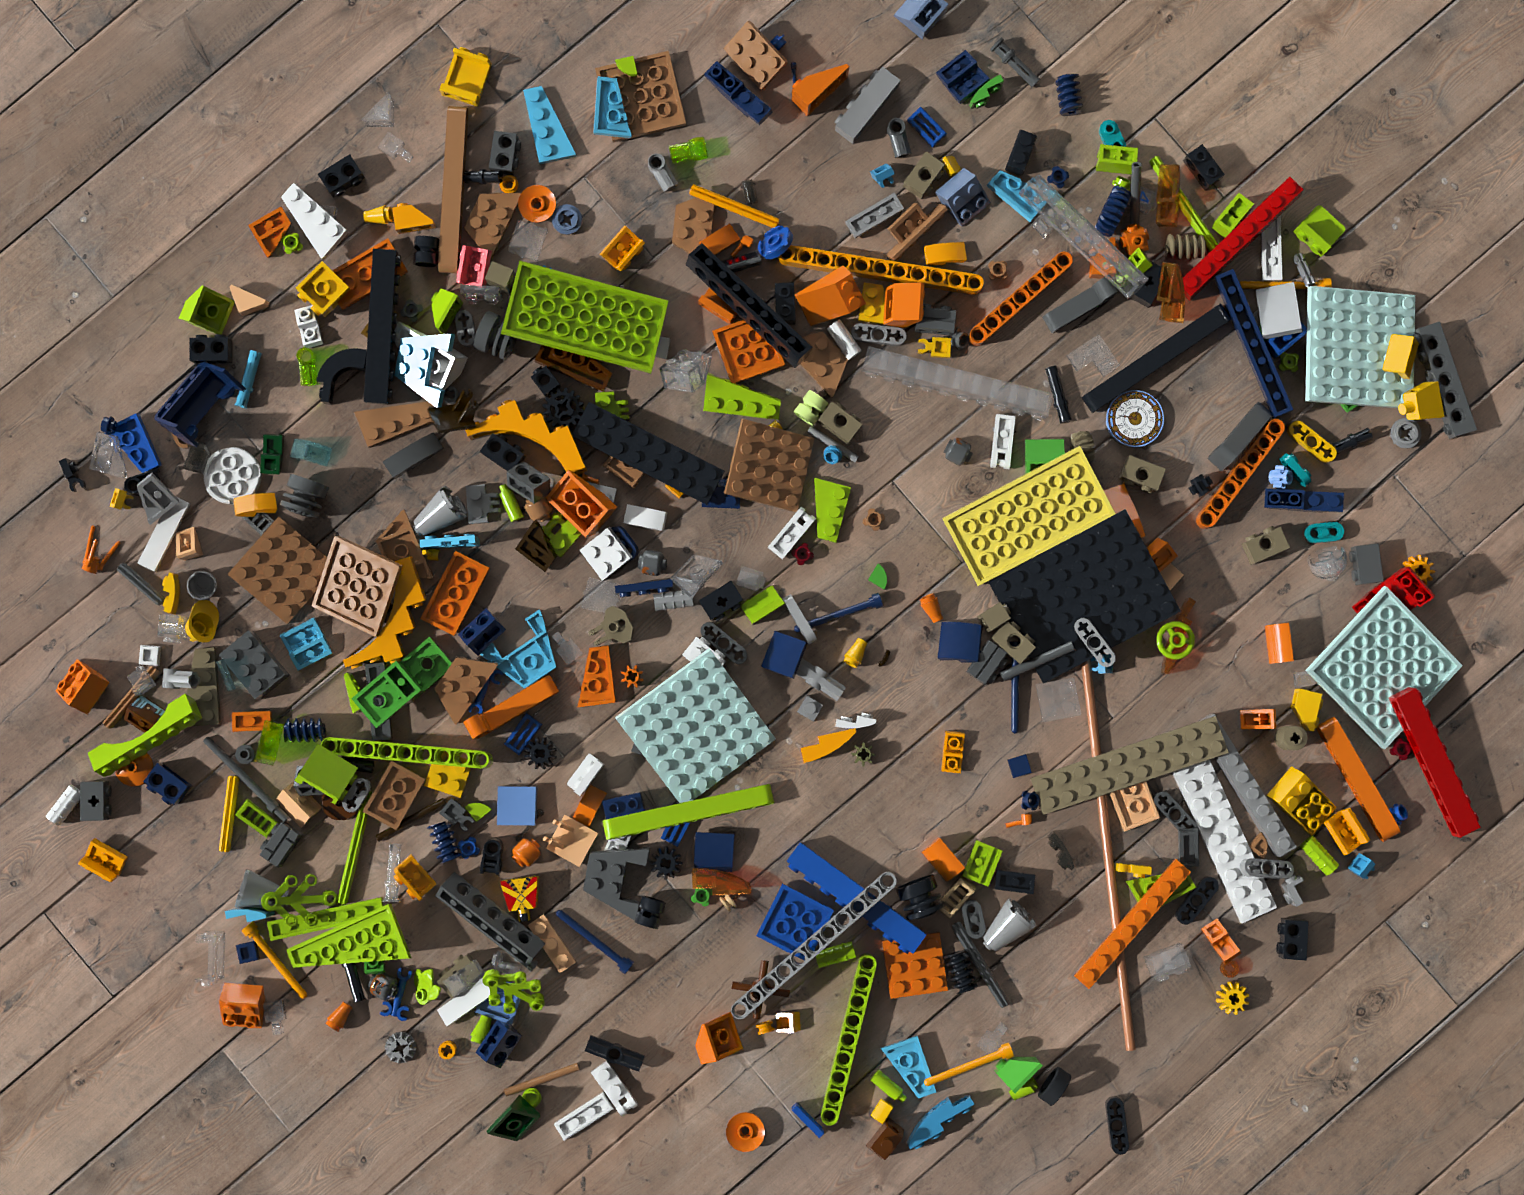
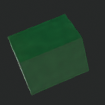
M519 1095L488 1128L487 1134L518 1141L541 1117L540 1113Z

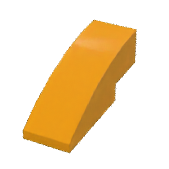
M856 728L817 736L819 744L800 748L803 763L817 760L835 751L856 733Z

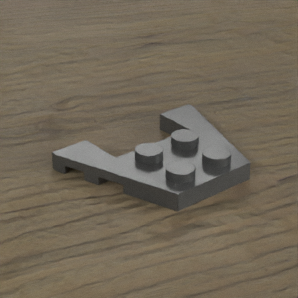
M650 847L591 852L589 854L583 891L635 920L640 902L621 897L627 862L646 866Z

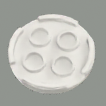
M231 447L218 450L210 456L204 466L203 474L206 490L219 502L234 505V498L255 494L259 489L261 483L260 465L252 454L241 448Z

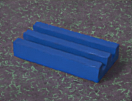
M922 107L918 108L907 119V122L932 148L947 135ZM919 113L940 133L939 136L918 116ZM914 118H915V120L935 139L934 141H933V140L926 134V132L913 120Z
M526 713L504 745L520 756L529 744L528 742L532 740L543 724ZM527 719H529V724L512 746L510 744ZM535 724L536 727L530 733V735L522 744L520 749H516V747L519 745V743L527 734L532 725Z
M685 823L677 841L673 840L680 825L674 827L670 837L666 836L670 827L665 828L661 839L678 847L690 823Z
M796 1102L792 1106V1111L820 1138L824 1134V1129Z

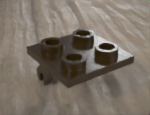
M470 389L468 390V395L463 390L455 404L427 409L438 434L476 427L473 419L479 404L474 400V405L471 406L470 399L473 397V393Z

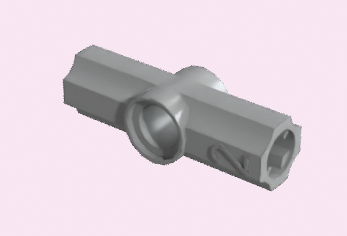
M802 658L796 675L805 679L806 683L818 691L821 690L837 701L846 687L831 678L827 672L818 666H813Z

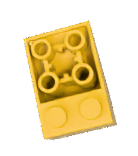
M1292 766L1267 794L1277 807L1311 836L1337 808L1304 773Z

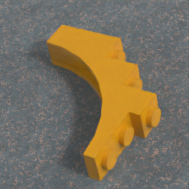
M515 400L502 402L501 406L497 407L499 415H490L486 418V421L481 423L475 422V428L465 430L471 440L491 435L492 433L528 438L544 446L554 454L566 472L571 470L576 475L588 471L568 426H559L551 433L542 413H532L527 416L528 419L524 420L518 403Z
M412 556L395 561L403 565L395 588L393 608L386 625L369 646L343 660L345 667L351 666V669L362 666L363 661L369 660L372 663L381 660L380 656H383L384 662L390 661L393 664L395 661H401V657L405 655L398 634L401 633V636L413 633L412 629L416 625L409 606L411 605L412 608L423 605L422 601L427 599Z

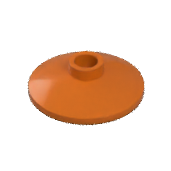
M532 185L524 189L520 194L518 208L526 220L540 223L548 220L553 215L556 208V200L554 194L547 187ZM541 203L540 208H535L534 205Z
M146 753L115 771L117 778L127 786H140L144 784L143 781L153 769V761L150 755ZM130 764H134L135 769L133 771L129 769Z
M749 1112L734 1115L726 1127V1137L729 1144L741 1152L755 1150L761 1145L765 1136V1128L761 1119ZM744 1127L748 1128L749 1133L743 1134L742 1129Z

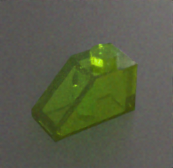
M264 721L254 762L274 765L284 724Z

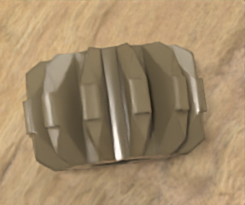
M1079 431L1073 433L1070 440L1071 450L1080 446L1088 462L1094 460L1095 446L1090 432Z

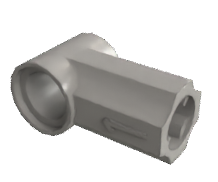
M652 154L648 159V169L656 178L663 192H668L675 188L678 182L665 163L664 157L661 154ZM654 160H659L662 165L655 168L651 163Z
M163 669L162 688L196 689L200 683V677L197 672Z

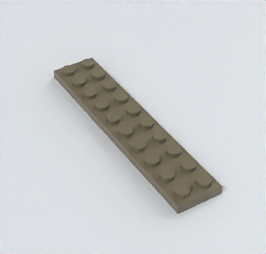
M1213 716L1030 779L1035 793L1040 798L1039 804L1042 813L1045 815L1229 752L1217 718Z

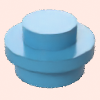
M828 446L825 448L823 454L827 463L836 464L842 459V452L838 447Z

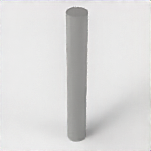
M810 426L808 429V433L828 446L838 447L842 455L854 463L859 458L858 455L813 426Z

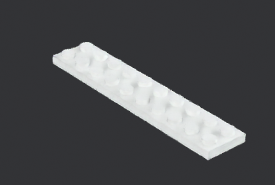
M1210 759L1173 771L1172 774L1193 820L1198 825L1199 833L1240 923L1247 922L1276 909L1277 906L1264 878L1246 877L1240 871V863L1245 859L1254 858ZM1247 865V868L1250 870L1257 869V866L1254 867Z

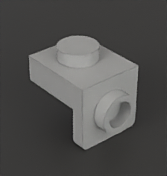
M1292 875L1290 878L1285 879V883L1281 884L1285 891L1283 896L1288 904L1296 907L1303 904L1295 888V885L1304 881L1303 877Z

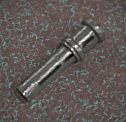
M1001 37L991 47L990 51L995 52L1002 59V63H1008L1033 88L1040 78L1015 55V50L1010 49Z

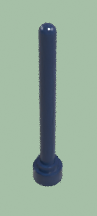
M878 592L872 594V597L868 598L869 600L807 622L813 628L870 607L872 609H879L884 606ZM796 625L794 627V631L801 632L798 626Z
M1009 641L1010 645L1014 647L1020 644L1018 641ZM1012 657L1013 667L1018 665L1019 663ZM1019 675L1011 678V731L1014 734L1019 732Z
M556 911L558 918L615 961L622 973H627L634 961L629 957L622 958L564 911Z

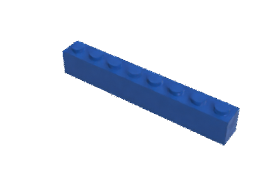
M801 842L787 860L790 863L788 867L796 873L800 871L805 874L804 879L812 885L814 883L820 885L821 888L819 890L827 896L830 894L837 898L835 902L842 907H845L864 890L862 886ZM868 891V896L871 899L877 898ZM881 900L859 918H865L868 921L867 925L873 930L880 929L884 932L882 936L891 943L893 940L899 943L898 948L906 954L909 952L913 954L927 935ZM856 901L853 904V908L855 911L861 912L864 909V904L861 901Z

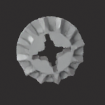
M1402 418L1394 422L1390 428V437L1393 440V444L1400 448H1411L1421 438L1420 426L1414 420ZM1401 429L1404 430V431H1405V430H1408V429H1411V430H1409V433L1407 434V435L1409 436L1408 438H1407V437H1402V438H1400V437H1401V434H1402Z
M406 1032L392 1034L387 1039L385 1045L386 1055L391 1061L398 1064L408 1062L416 1053L414 1038ZM397 1043H400V1045L408 1044L403 1049V1054L400 1051H393L398 1046Z

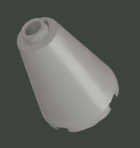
M447 486L440 488L414 520L413 528L419 535H429L467 517L465 515L467 510L458 496L454 497L450 494L453 491Z
M246 869L234 907L264 909L261 905L263 895L270 891L275 892L280 886ZM287 890L281 897L290 896L288 895L289 891ZM271 898L269 899L268 904L273 905L275 903V899Z
M1009 898L983 936L985 940L983 944L990 951H998L1032 931L1037 925L1033 918L1031 920L1028 919L1027 915L1029 913L1015 900L1011 901V898Z

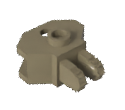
M611 606L606 609L604 621L600 623L601 625L588 632L591 636L604 630L606 636L595 640V646L613 639L626 644L632 641L634 627L624 610ZM621 620L625 621L624 626L619 625Z

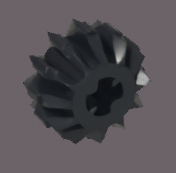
M536 737V745L532 741L528 742L532 748L524 749L530 752V755H525L524 758L532 759L528 762L529 766L536 762L535 769L539 768L540 763L542 769H546L545 762L550 766L553 765L550 758L556 759L557 756L551 755V752L557 751V748H549L553 745L552 741L546 745V737H543L541 743L539 737ZM537 749L545 750V753H543L545 754L544 758L536 756L538 754L536 752Z
M665 846V853L658 848L657 851L660 856L655 853L652 854V857L657 859V861H650L651 865H656L651 871L659 870L658 878L664 873L665 880L668 879V873H670L672 878L675 877L673 870L680 873L681 869L676 867V865L683 864L682 861H676V859L681 857V854H677L674 857L673 854L676 849L673 848L671 853H668V846ZM663 858L671 860L669 868L661 865Z

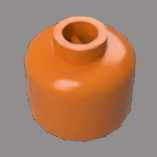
M522 839L512 849L513 860L521 867L532 866L541 856V852L538 849L540 845L534 839Z

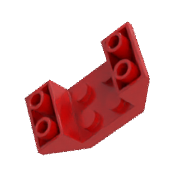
M1409 566L1401 568L1385 579L1384 582L1375 586L1355 603L1352 608L1358 614L1383 586L1388 587L1409 610L1416 606H1423L1433 599L1435 595Z

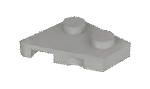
M153 473L137 484L142 505L150 525L179 503V499Z

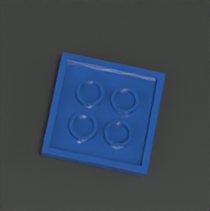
M782 883L756 936L791 954L830 920L834 909ZM811 940L809 947L815 950L818 941ZM802 953L795 954L796 957L805 961V956Z

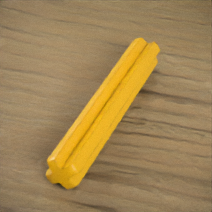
M238 776L228 777L219 851L230 852L239 786Z

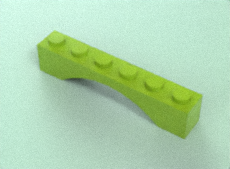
M184 694L170 702L160 719L141 736L124 743H103L88 752L94 772L103 777L110 776L116 770L130 764L134 759L145 755L154 747L160 746L167 739L178 735L187 727L193 726L202 719L196 701L187 694Z

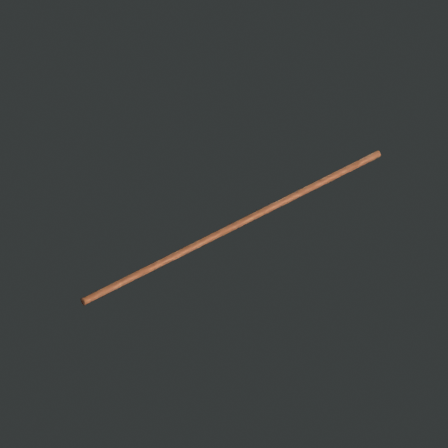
M1089 659L1082 663L1081 667L1091 754L1094 757L1101 754L1091 661ZM1105 794L1097 797L1113 931L1121 922ZM1123 950L1115 960L1126 1051H1133L1136 1048L1125 953Z

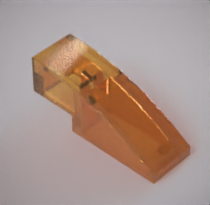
M1160 165L1156 197V224L1158 227H1177L1180 193L1179 165Z
M1162 263L1157 300L1162 301L1159 320L1184 323L1185 292L1179 264Z
M692 868L693 889L712 888V895L751 894V883L740 877L715 869Z

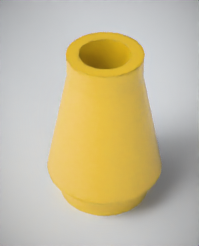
M384 205L364 211V221L366 223L388 224L393 221L392 208Z
M857 638L856 642L844 655V662L854 668L861 665L868 643Z

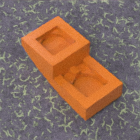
M729 223L700 241L699 245L701 243L704 244L714 255H717L735 244L740 238Z
M1218 919L1201 928L1225 964L1241 954L1240 949L1230 938L1229 933Z

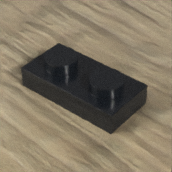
M996 870L994 889L1034 894L1036 875Z

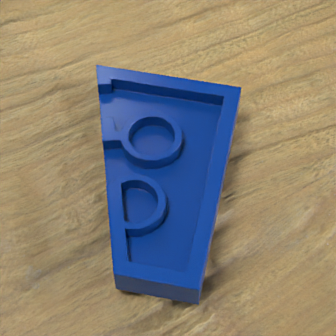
M135 413L117 422L116 431L109 435L142 473L162 466L140 414Z

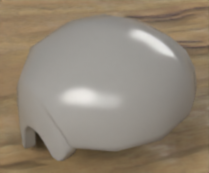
M204 570L194 572L187 581L188 593L197 600L211 598L217 589L216 578L210 572Z

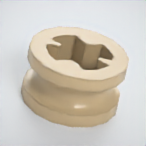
M727 892L725 897L719 898L729 912L732 907H737Z

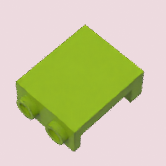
M317 744L294 781L302 784L303 781L331 797L333 799L332 803L336 804L338 799L342 801L348 791L345 790L347 785H352L357 778L355 772L358 767Z

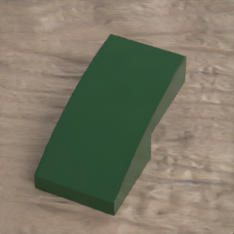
M263 434V454H261L260 473L280 475L284 435Z

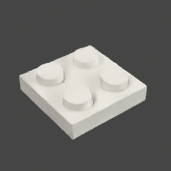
M611 527L606 528L580 550L602 581L633 558Z

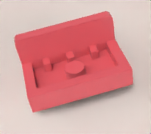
M463 245L460 252L457 283L486 288L485 276L490 266L492 251Z

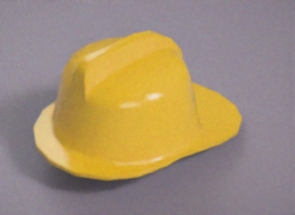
M199 600L192 607L190 617L185 625V631L190 637L191 642L207 643L213 640L219 622V612L215 604L208 600Z

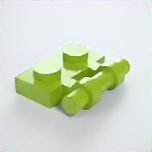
M558 511L553 513L552 519L546 526L543 525L542 529L546 536L551 539L549 542L556 554L562 558L581 536V533L568 520L564 521L562 519L563 515ZM559 523L562 527L554 535L551 530Z

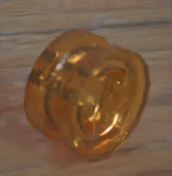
M1233 960L1226 964L1222 962L1220 971L1224 976L1233 978L1238 974L1239 966ZM1229 963L1234 967V971H1230V974L1225 970V966H1229Z

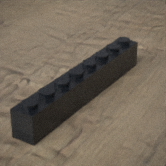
M373 248L364 388L365 403L389 405V400L392 401L393 389H390V381H394V370H391V364L395 362V351H392L393 343H396L397 337L396 332L393 331L394 324H397L398 313H394L395 305L399 303V294H396V286L400 285V275L397 274V267L401 266V255H398L397 250Z

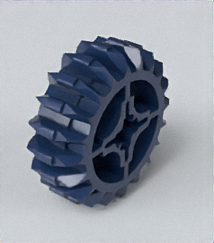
M1116 185L1113 187L1096 222V232L1107 237L1113 235L1129 202L1130 191L1122 186Z

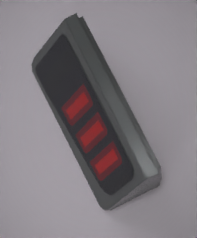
M758 251L723 260L722 262L734 273L761 265V257Z

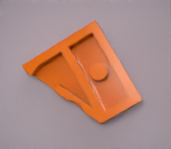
M279 207L248 226L265 255L269 258L292 223L284 209Z

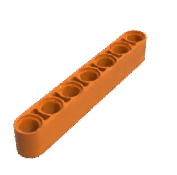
M1065 251L1058 253L980 321L969 333L970 344L973 346L982 345L1064 274L1072 264L1071 254ZM1058 259H1066L1067 265H1060ZM1044 271H1051L1053 273V277L1047 278L1044 275ZM1030 284H1038L1039 290H1032ZM1022 295L1025 298V302H1017L1016 296ZM1006 307L1010 309L1011 314L1006 316L1002 314L1001 309ZM994 320L997 326L990 328L987 325V321ZM979 332L982 335V340H975L973 333Z
M1273 419L1264 425L1197 515L1196 524L1199 528L1207 529L1216 524L1283 434L1285 425L1281 420ZM1271 424H1274V425L1277 426V428H1278V432H1277V433H1273V432L1271 431V429H1270ZM1260 439H1263V440L1266 441V443H1267L1266 448L1260 447V445H1259V440H1260ZM1249 454L1255 457L1254 464L1248 461ZM1238 469L1244 472L1243 479L1237 477L1236 471ZM1226 485H1230L1233 488L1232 494H1228L1225 491ZM1214 500L1221 502V509L1214 507ZM1203 515L1210 517L1209 525L1203 523Z
M1331 717L1319 724L1316 728L1379 839L1385 842L1401 833L1399 826L1338 720L1335 717Z

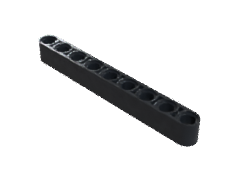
M1222 304L1217 305L1081 398L1091 413H1094L1118 395L1229 322L1231 317Z

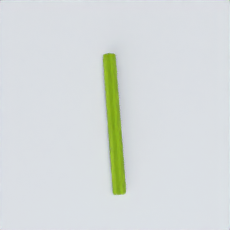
M1153 157L1149 161L1150 165L1198 236L1202 235L1204 237L1206 248L1211 252L1218 243L1160 157Z
M369 792L358 810L337 903L345 905L348 903L368 814L362 811L373 794L372 792Z

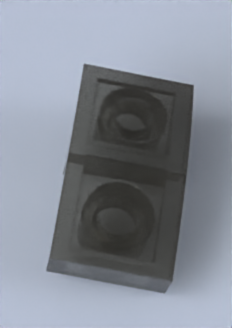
M1051 832L1047 836L1050 840L1048 844L1055 851L1060 850L1055 856L1059 859L1057 863L1064 870L1068 868L1072 871L1074 865L1066 846L1054 832Z

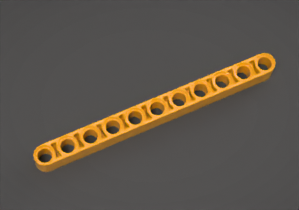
M790 245L786 250L792 255L789 259H784L781 255L778 256L779 262L785 266L830 273L839 268L838 262L840 260H845L848 263V266L845 268L855 277L894 283H924L926 288L970 295L978 294L984 284L983 278L978 274ZM807 254L811 259L808 262H803L800 256ZM822 257L828 258L829 263L826 265H822L819 262V259ZM864 263L867 268L864 271H860L856 265ZM877 266H883L885 268V272L879 274L876 272L875 268ZM896 269L903 270L904 275L898 277L895 275L894 271ZM920 272L923 278L917 280L913 277V273ZM939 275L942 281L936 283L932 280V276ZM958 278L960 285H953L951 279ZM977 281L979 287L972 288L969 282Z

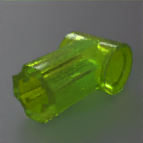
M696 137L686 143L669 146L672 163L691 159L699 161L709 157L704 137Z
M307 347L300 348L297 351L296 357L299 364L301 386L318 385L316 382V353ZM305 352H310V360L306 362L303 361V354Z

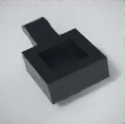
M67 458L60 460L59 464L65 478L69 481L70 490L77 492L75 488L77 483H80L81 488H86V483L78 477L77 472L79 470L76 463Z

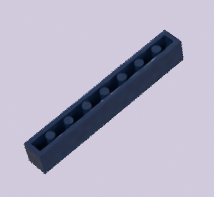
M1234 269L1215 276V283L1268 408L1273 414V419L1292 412L1293 407Z

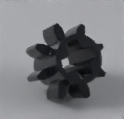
M1200 474L1190 481L1192 486L1189 487L1192 495L1197 493L1201 497L1212 490L1210 485L1213 484L1210 476L1204 477L1203 474Z

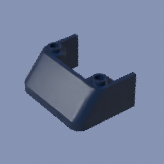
M202 362L194 368L159 409L154 419L183 442L198 447L199 444L195 441L198 437L196 425L219 398L229 399L235 393V389L244 392L246 388L226 369Z

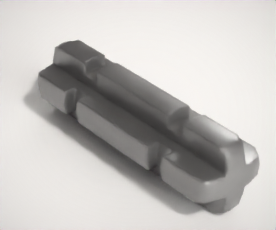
M1298 253L1294 255L1293 260L1295 265H1298L1297 269L1301 278L1305 280L1303 281L1307 288L1315 286L1316 280L1314 276H1311L1313 273L1307 261H1304L1306 259L1304 254Z

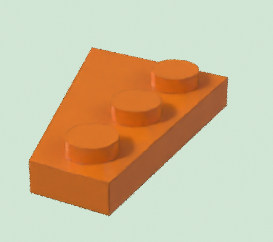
M609 645L589 648L577 708L616 703Z

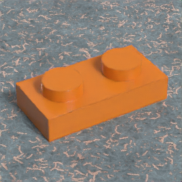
M272 711L232 712V732L272 730Z

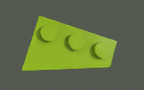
M814 478L817 538L836 543L851 487Z
M1161 874L1126 880L1137 902ZM1190 875L1187 876L1163 905L1196 888Z

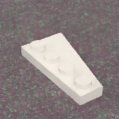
M293 183L281 198L321 259L325 261L349 231Z

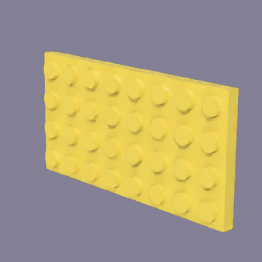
M1078 446L942 519L979 586L1115 515V512L1082 448Z

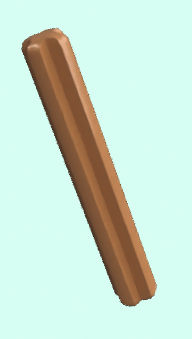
M150 666L103 721L104 726L112 729L126 713L127 707L144 692L160 671L156 667Z

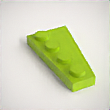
M707 372L703 411L779 420L781 399L751 390L743 385L740 386L730 382V380L716 377L714 374Z

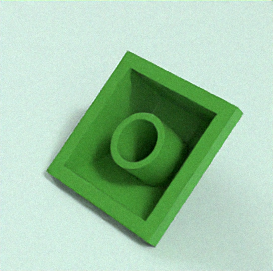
M1013 1057L1008 1060L1001 1059L995 1065L996 1069L994 1071L1016 1093L1043 1065L1036 1057Z

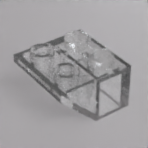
M686 349L679 351L677 355L668 359L665 364L659 367L664 388L695 392L706 382L712 355L700 351L692 352Z

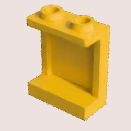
M463 47L459 49L454 48V56L445 83H441L439 91L442 96L478 107L492 63L485 54L478 53L476 55Z

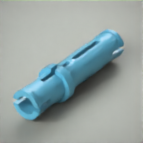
M253 350L249 351L241 382L246 390L244 392L239 390L235 406L247 409L250 393H253L254 390L252 386L260 357L262 356V353H257V351Z

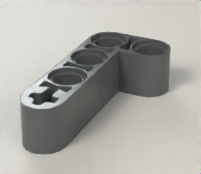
M1106 276L1097 281L1091 288L1048 312L1042 318L1051 333H1055L1115 297L1118 290L1110 277Z
M1258 401L1207 459L1220 471H1223L1238 457L1273 414Z

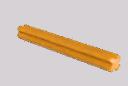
M695 184L691 186L689 194L771 228L778 226L779 218Z

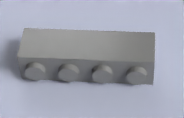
M883 66L879 71L875 70L870 77V83L862 86L858 92V98L856 100L852 99L846 107L848 109L844 115L841 113L835 121V131L852 144L900 85V80Z

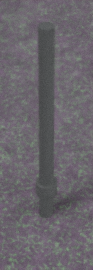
M209 736L203 740L267 805L266 808L271 813L274 812L283 822L289 819V816L279 807L280 804L275 799L272 800Z

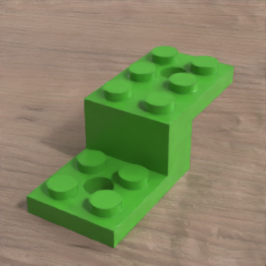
M428 637L401 661H395L351 699L370 722L378 728L404 705L412 703L442 678L452 662L435 641ZM426 658H430L433 662L430 669L423 667L422 663ZM378 695L384 698V704L380 707L374 703V699Z

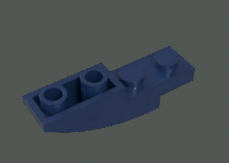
M718 61L704 73V76L726 99L747 118L750 117L758 125H761L773 113L768 105L748 90L742 81Z
M1265 488L1264 508L1302 512L1343 513L1344 493Z

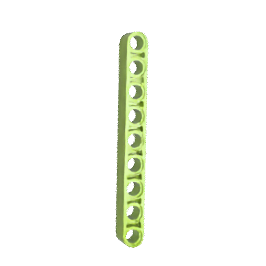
M327 737L321 743V746L330 751L329 744L333 741L335 749L331 752L339 756L487 769L493 764V756L486 751ZM350 743H353L354 750L349 753L347 747ZM371 744L373 752L368 755L366 748ZM390 746L392 753L387 757L385 749ZM406 748H409L411 751L408 758L404 757V750ZM427 749L430 756L427 760H424L422 754ZM444 751L449 754V758L445 762L441 759ZM463 753H466L468 759L466 763L463 764L460 761V756ZM481 755H485L487 758L484 765L479 763Z
M771 784L610 818L602 822L606 840H612L767 806L775 802Z
M870 953L862 954L858 960L821 1108L822 1122L830 1126L834 1125L839 1118L877 966L875 957ZM865 958L873 960L871 967L865 968L862 965ZM861 977L868 979V984L864 987L857 984L858 979ZM856 996L863 998V1003L859 1006L853 1004V999ZM851 1015H856L859 1018L858 1022L854 1025L848 1022V1018ZM847 1034L853 1035V1042L845 1043L843 1041L844 1036ZM846 1053L849 1055V1060L847 1062H840L838 1059L839 1055ZM841 1072L845 1076L842 1081H836L834 1075ZM831 1092H838L840 1097L837 1100H831L829 1098ZM833 1111L835 1113L834 1118L826 1119L824 1117L825 1112Z

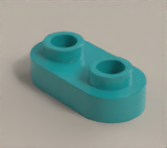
M1112 120L1104 121L1099 127V135L1103 144L1113 146L1114 144H1119V146L1126 147L1117 123ZM1106 127H1111L1112 132H1108Z
M1285 453L1280 458L1282 465L1292 471L1293 477L1300 485L1306 487L1311 482L1310 477L1312 475L1307 469L1302 468L1298 464L1299 460L1296 456Z
M1338 522L1311 524L1304 531V536L1310 543L1335 542L1344 535V528ZM1331 529H1334L1336 532L1334 536L1330 534ZM1312 530L1317 533L1316 537H1312Z

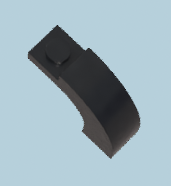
M345 349L333 354L324 362L316 379L317 383L323 385L319 390L321 402L328 405L333 404L336 381L344 372L349 370L366 371L367 349Z

